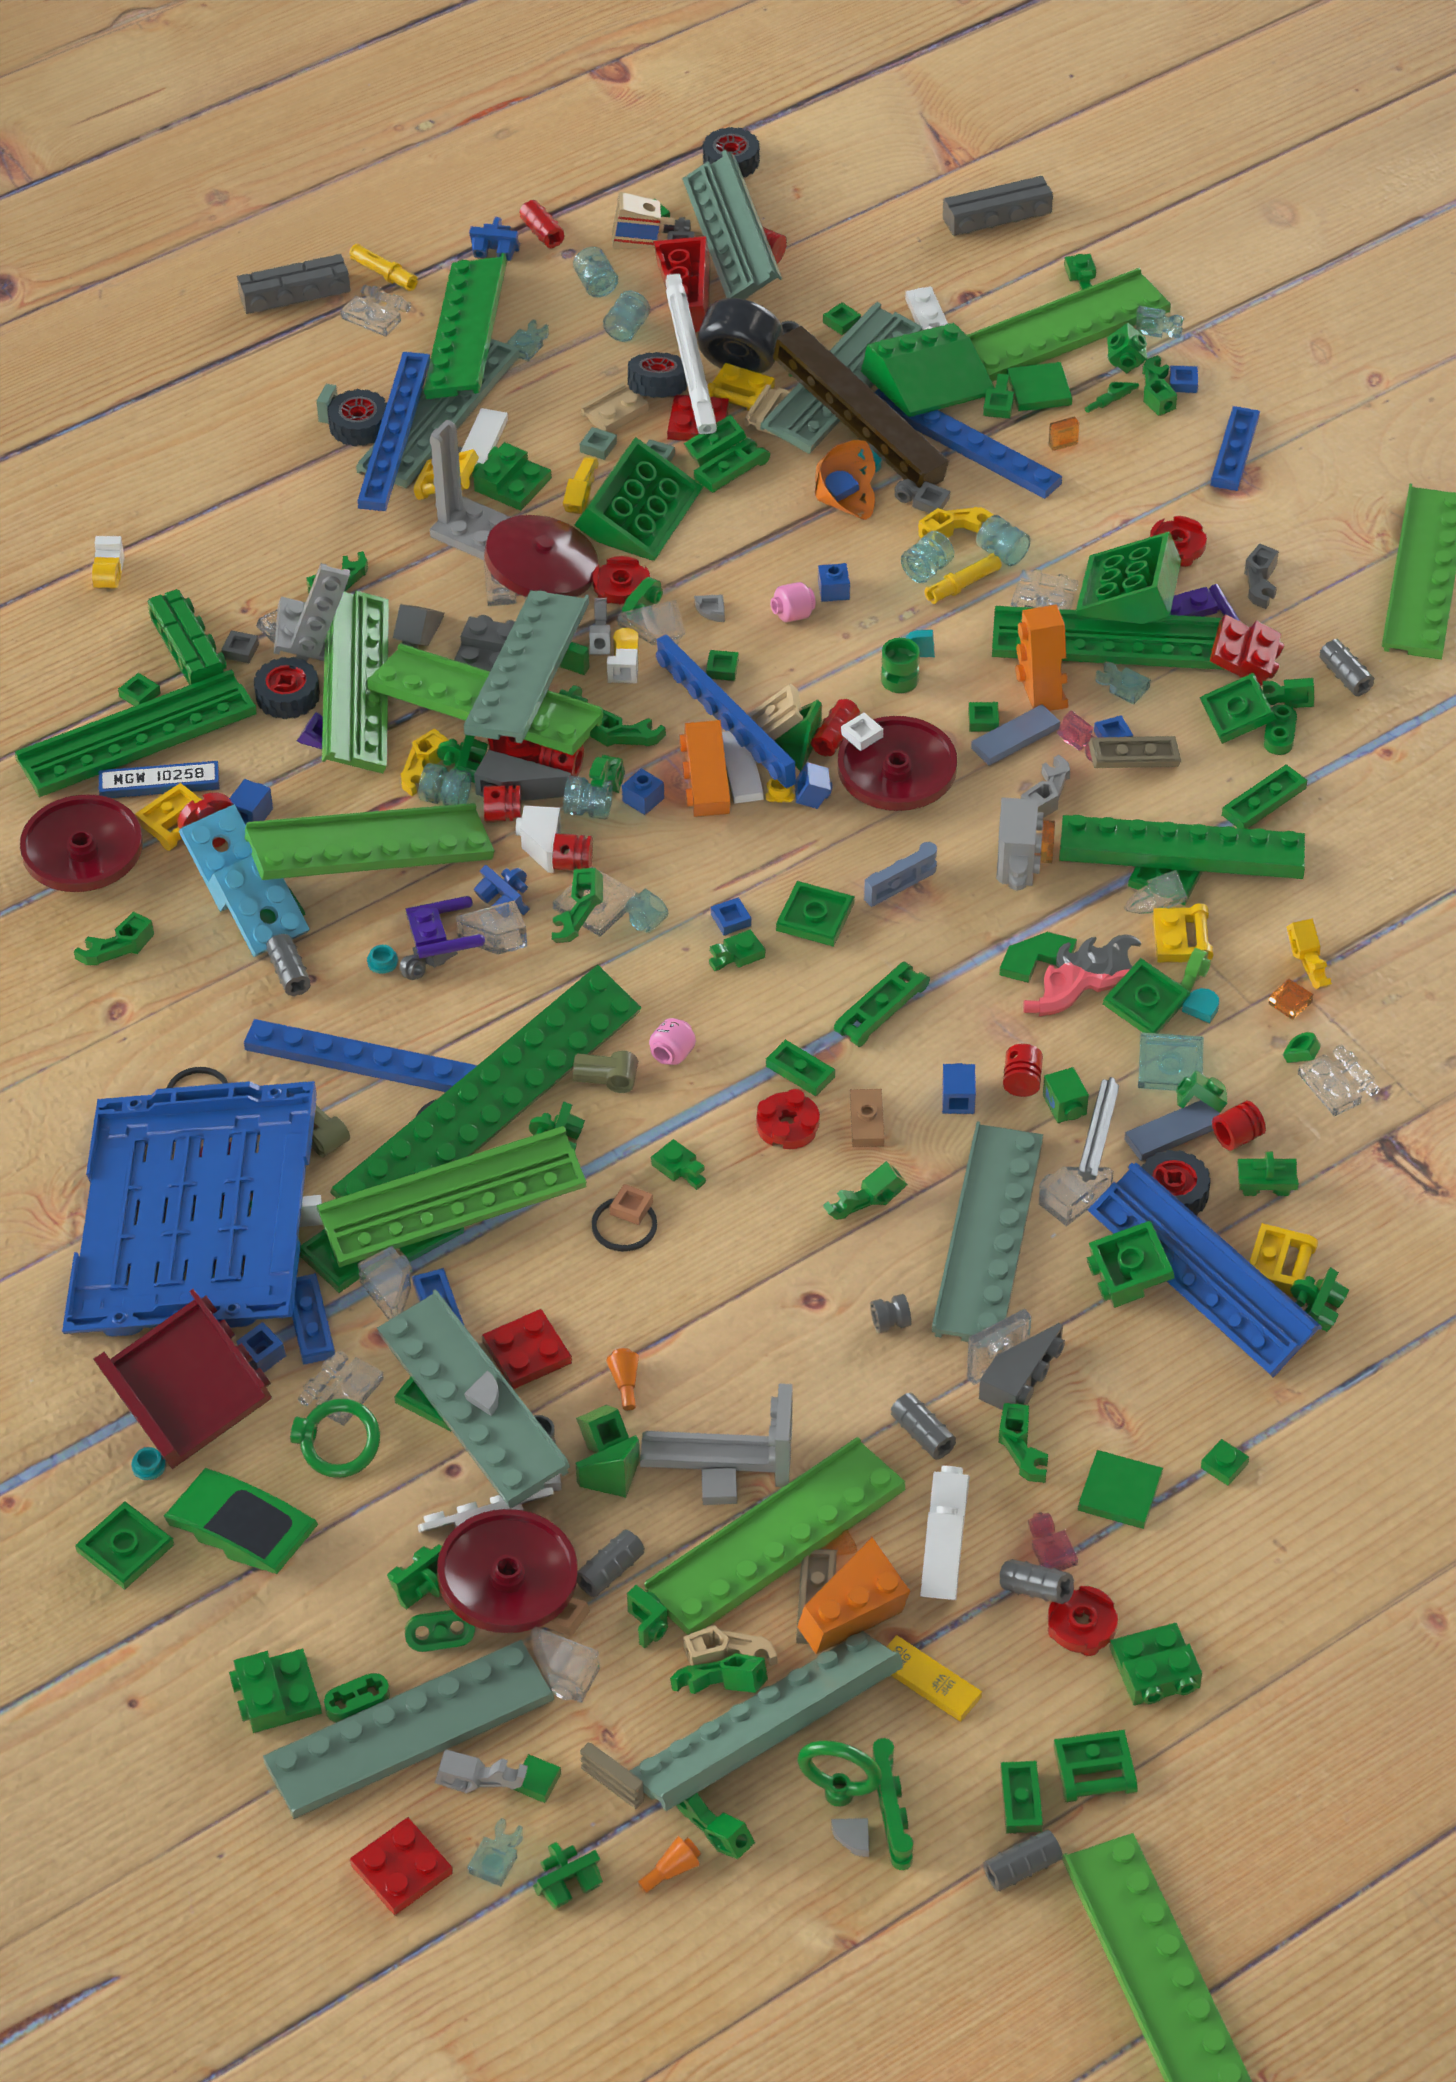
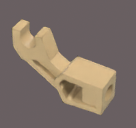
M713 1625L683 1637L684 1651L691 1666L721 1661L727 1658L728 1655L731 1656L735 1653L756 1657L764 1656L768 1659L770 1666L777 1664V1654L772 1642L763 1636L757 1637L720 1630ZM708 1645H716V1647L707 1649L706 1647Z

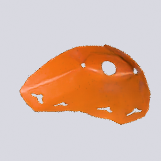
M852 440L838 444L817 463L815 473V496L818 501L863 520L871 517L875 506V493L870 486V482L875 474V461L866 441ZM861 449H863L862 454L865 456V460L858 456ZM867 466L864 470L866 474L863 475V473L859 470ZM834 471H846L859 483V491L837 502L827 490L825 480ZM864 493H865V498H864V500H866V503H864L863 501L859 500Z

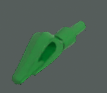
M1110 383L1107 393L1097 397L1095 402L1085 407V411L1089 413L1099 407H1106L1110 403L1128 395L1132 390L1137 389L1139 383Z

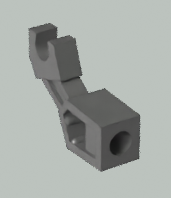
M1259 543L1246 559L1244 574L1248 577V598L1254 605L1267 609L1270 598L1274 599L1276 596L1277 588L1267 580L1277 566L1279 551Z

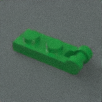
M746 438L695 469L694 479L713 493L753 467L765 465L770 459V452L763 447H757V443L753 439Z

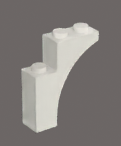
M942 1466L941 1472L934 1471L921 1597L956 1600L960 1556L970 1480L969 1475L963 1474L961 1467Z

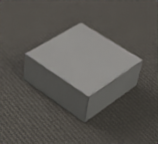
M736 1468L702 1469L703 1505L737 1504Z

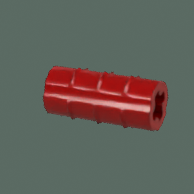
M530 200L521 206L519 210L520 218L532 230V233L538 237L539 241L543 242L548 248H554L563 242L565 238L564 230L552 218V215L546 211L545 207L536 200Z
M839 699L834 707L829 710V714L824 718L821 727L816 730V734L811 740V745L819 755L824 757L833 756L838 747H840L845 738L841 735V726L860 715V710L853 701Z

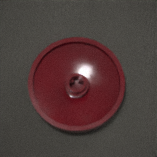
M519 515L501 521L490 531L484 549L485 563L494 578L507 589L524 597H528L530 591H545L552 594L577 597L586 592L593 584V571L598 566L596 550L584 534L563 521L541 515Z
M885 716L872 719L883 728V737L861 751L846 738H844L838 751V775L845 789L857 800L878 809L906 811L927 806L946 794L956 777L957 753L952 741L938 727L918 718Z
M89 794L65 797L44 806L28 820L20 837L21 856L28 873L39 883L65 892L97 890L120 880L135 866L143 847L140 823L128 807L112 798Z
M516 1509L491 1510L465 1520L446 1538L438 1557V1585L445 1602L462 1620L486 1631L519 1633L533 1630L549 1623L567 1607L577 1585L578 1562L570 1540L551 1521L528 1511Z

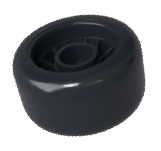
M724 298L715 301L707 309L698 332L697 342L704 357L718 368L722 369L724 364L727 363L763 374L776 361L773 359L777 338L783 335V328L777 317L765 307L745 299Z

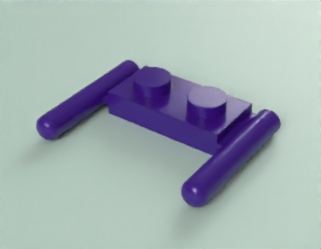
M1218 584L1210 586L1209 589L1203 587L1174 595L1170 615L1205 617L1216 614L1220 610L1223 615L1226 614L1240 621Z
M470 896L405 908L419 959L480 947L485 944V937L482 934L447 940L439 914L472 907L473 901Z

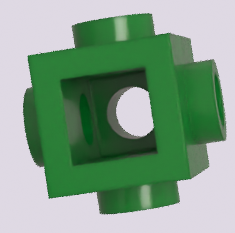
M1126 323L1107 337L1108 360L1114 367H1119L1126 374L1134 368L1141 366L1147 360L1146 337L1129 323Z

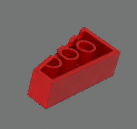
M706 236L653 241L658 267L665 288L667 275L680 274L682 285L686 292L695 333L699 332L704 315L709 308L711 260Z

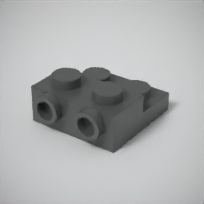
M480 615L478 618L469 616L460 636L461 646L454 661L490 672L515 621L508 620L505 623L493 621L486 615Z

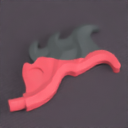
M1124 934L1112 938L1107 945L1097 948L1093 945L1097 938L1091 937L1080 946L1078 951L1072 954L1068 951L1071 946L1070 942L1062 945L1056 957L1058 968L1056 969L1053 965H1049L1046 970L1043 998H1039V1001L1024 1000L1023 1013H1039V1017L1053 1015L1072 1006L1087 989H1093L1096 992L1113 989L1132 968L1128 958L1129 948L1131 946L1140 947L1141 942L1132 935Z

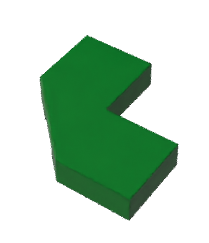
M1045 932L1010 945L1000 966L999 975L1029 983L1038 961L1057 965L1056 957L1059 948L1070 942L1071 946L1068 951L1072 954L1076 949L1077 939Z

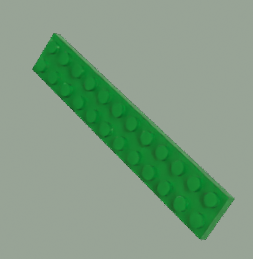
M596 965L335 1184L330 1193L337 1199L473 1155L573 1070L575 1055H590L634 1018L642 1007L599 965Z

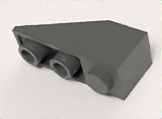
M488 750L474 774L476 795L482 797L484 786H505L508 789L509 786L516 788V785L521 787V801L571 797L572 795L571 773Z
M1058 1323L997 1355L980 1379L979 1400L1003 1410L1004 1403L1027 1405L1033 1395L1034 1385L1037 1381L1042 1382L1045 1379L1050 1361L1053 1357L1058 1358L1063 1351L1065 1340L1062 1339L1063 1325Z

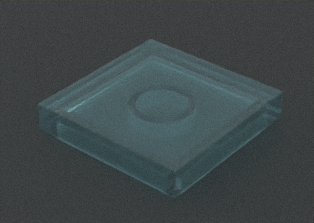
M1140 1032L1138 1088L1176 1091L1184 1077L1190 1078L1196 1070L1203 1074L1204 1037Z

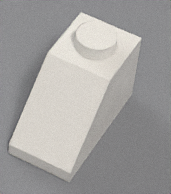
M524 805L522 818L517 817L516 835L521 836L522 849L547 872L554 873L552 864L553 842L555 834L561 833L560 808Z

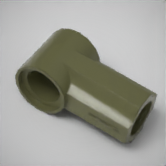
M628 1051L614 1052L611 1057L577 1054L574 1059L573 1081L606 1084L614 1092L627 1093L634 1087L639 1061L633 1053Z
M316 1105L311 1147L319 1156L325 1157L349 1141L350 1133L338 1117L330 1118Z

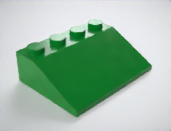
M954 323L867 344L861 372L908 417L985 398L987 388L995 389L970 337Z
M635 437L574 526L598 543L654 561L703 489V486Z
M1170 532L1090 555L1076 608L1077 615L1145 624L1151 621L1157 623L1170 616L1182 561Z

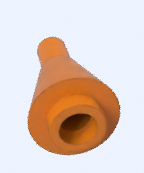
M620 1348L614 1350L606 1358V1363L621 1393L623 1410L629 1411L636 1408L634 1388L639 1355L628 1348Z
M677 1836L655 1865L656 1868L640 1879L638 1884L647 1894L664 1879L668 1880L700 1866L697 1859L701 1856L699 1849L689 1837L683 1841Z

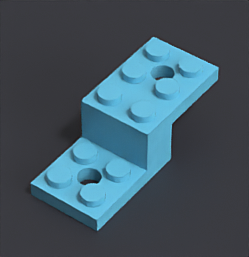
M234 804L180 828L179 833L219 911L229 909L253 957H256L267 951L266 944L273 936L288 934L292 939L308 933L310 929L284 878L261 880L251 855V845L245 840L246 825ZM217 837L224 838L228 842V850L224 852L217 851L212 845L213 839ZM263 909L272 910L275 913L276 921L271 924L264 923L260 918V911Z

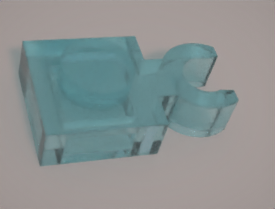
M1139 306L1135 329L1142 335L1162 338L1163 332L1171 337L1181 338L1183 332L1181 327L1184 317L1180 315L1166 317V310Z
M532 320L528 323L527 331L519 329L506 344L519 348V358L529 361L542 348L543 340L549 335V327L545 324L543 328L537 329V321Z
M1106 661L1104 663L1105 673L1099 670L1096 671L1095 681L1105 686L1110 685V693L1132 704H1135L1150 688L1151 679L1127 667L1121 672L1117 670L1115 664Z
M502 1818L495 1825V1839L492 1840L484 1837L468 1865L469 1874L500 1887L518 1857L517 1850L513 1848L518 1846L523 1839V1828L519 1825L513 1834H504L506 1820Z

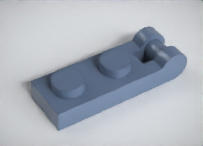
M924 842L920 845L919 851L904 859L897 860L893 865L880 872L871 874L865 879L864 900L873 907L933 875L937 869V861L935 860L937 857V846L932 842Z

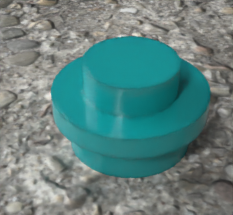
M377 945L371 949L367 957V964L369 969L375 973H389L397 967L398 956L390 946Z
M145 1447L135 1454L131 1463L132 1471L139 1479L153 1480L163 1474L166 1468V1461L157 1449Z

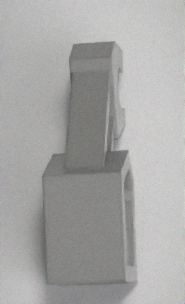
M595 598V625H590L589 631L590 655L610 654L611 629L610 625H606L607 599Z
M1060 755L1054 757L1053 766L1055 768L1050 767L1047 763L1042 764V775L1046 781L1039 782L1021 795V799L1038 800L1037 812H1043V818L1058 810V800L1065 781L1070 779L1069 763Z
M445 1749L435 1783L466 1794L479 1787H508L513 1790L522 1786L528 1766L520 1764L519 1769H511L506 1766L508 1760L500 1759L491 1767H485L479 1758Z

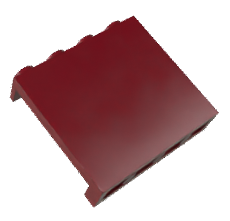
M194 1289L189 1291L194 1299L192 1302L111 1359L105 1351L93 1359L171 1469L180 1465L272 1399L271 1394L266 1388L271 1384L260 1367L255 1371L249 1364L253 1358L242 1343L236 1347L231 1340L235 1334L224 1319L220 1322L216 1320L213 1314L217 1310L206 1295L200 1298Z

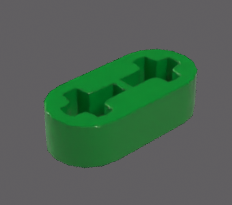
M370 1673L329 1690L324 1698L326 1716L331 1721L337 1723L388 1700L390 1691L387 1679L381 1674ZM374 1687L376 1691H379V1694L373 1696L371 1692H368V1689ZM341 1700L343 1704H346V1708L340 1709L338 1706H335V1702Z

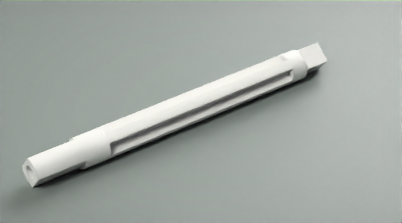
M680 274L667 275L666 293L699 434H711L717 430V425L685 288L682 285Z

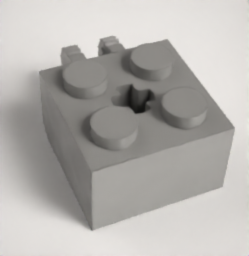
M1002 797L996 879L1002 884H1009L1008 887L1017 891L1024 889L1026 885L1032 886L1033 873L1039 874L1041 856L1035 855V853H1041L1042 833H1036V830L1042 831L1043 812H1037L1038 800Z

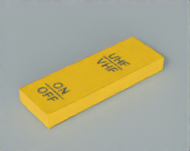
M898 1635L887 1645V1648L891 1651L900 1653L903 1661V1668L890 1676L961 1722L982 1698L981 1690Z

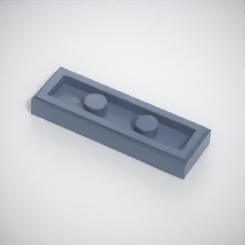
M1041 704L971 741V749L990 766L1060 729V721Z
M1200 1100L1183 1109L1181 1108L1125 1132L1124 1139L1139 1160L1144 1161L1149 1157H1153L1155 1153L1165 1152L1213 1131L1212 1119L1220 1113Z

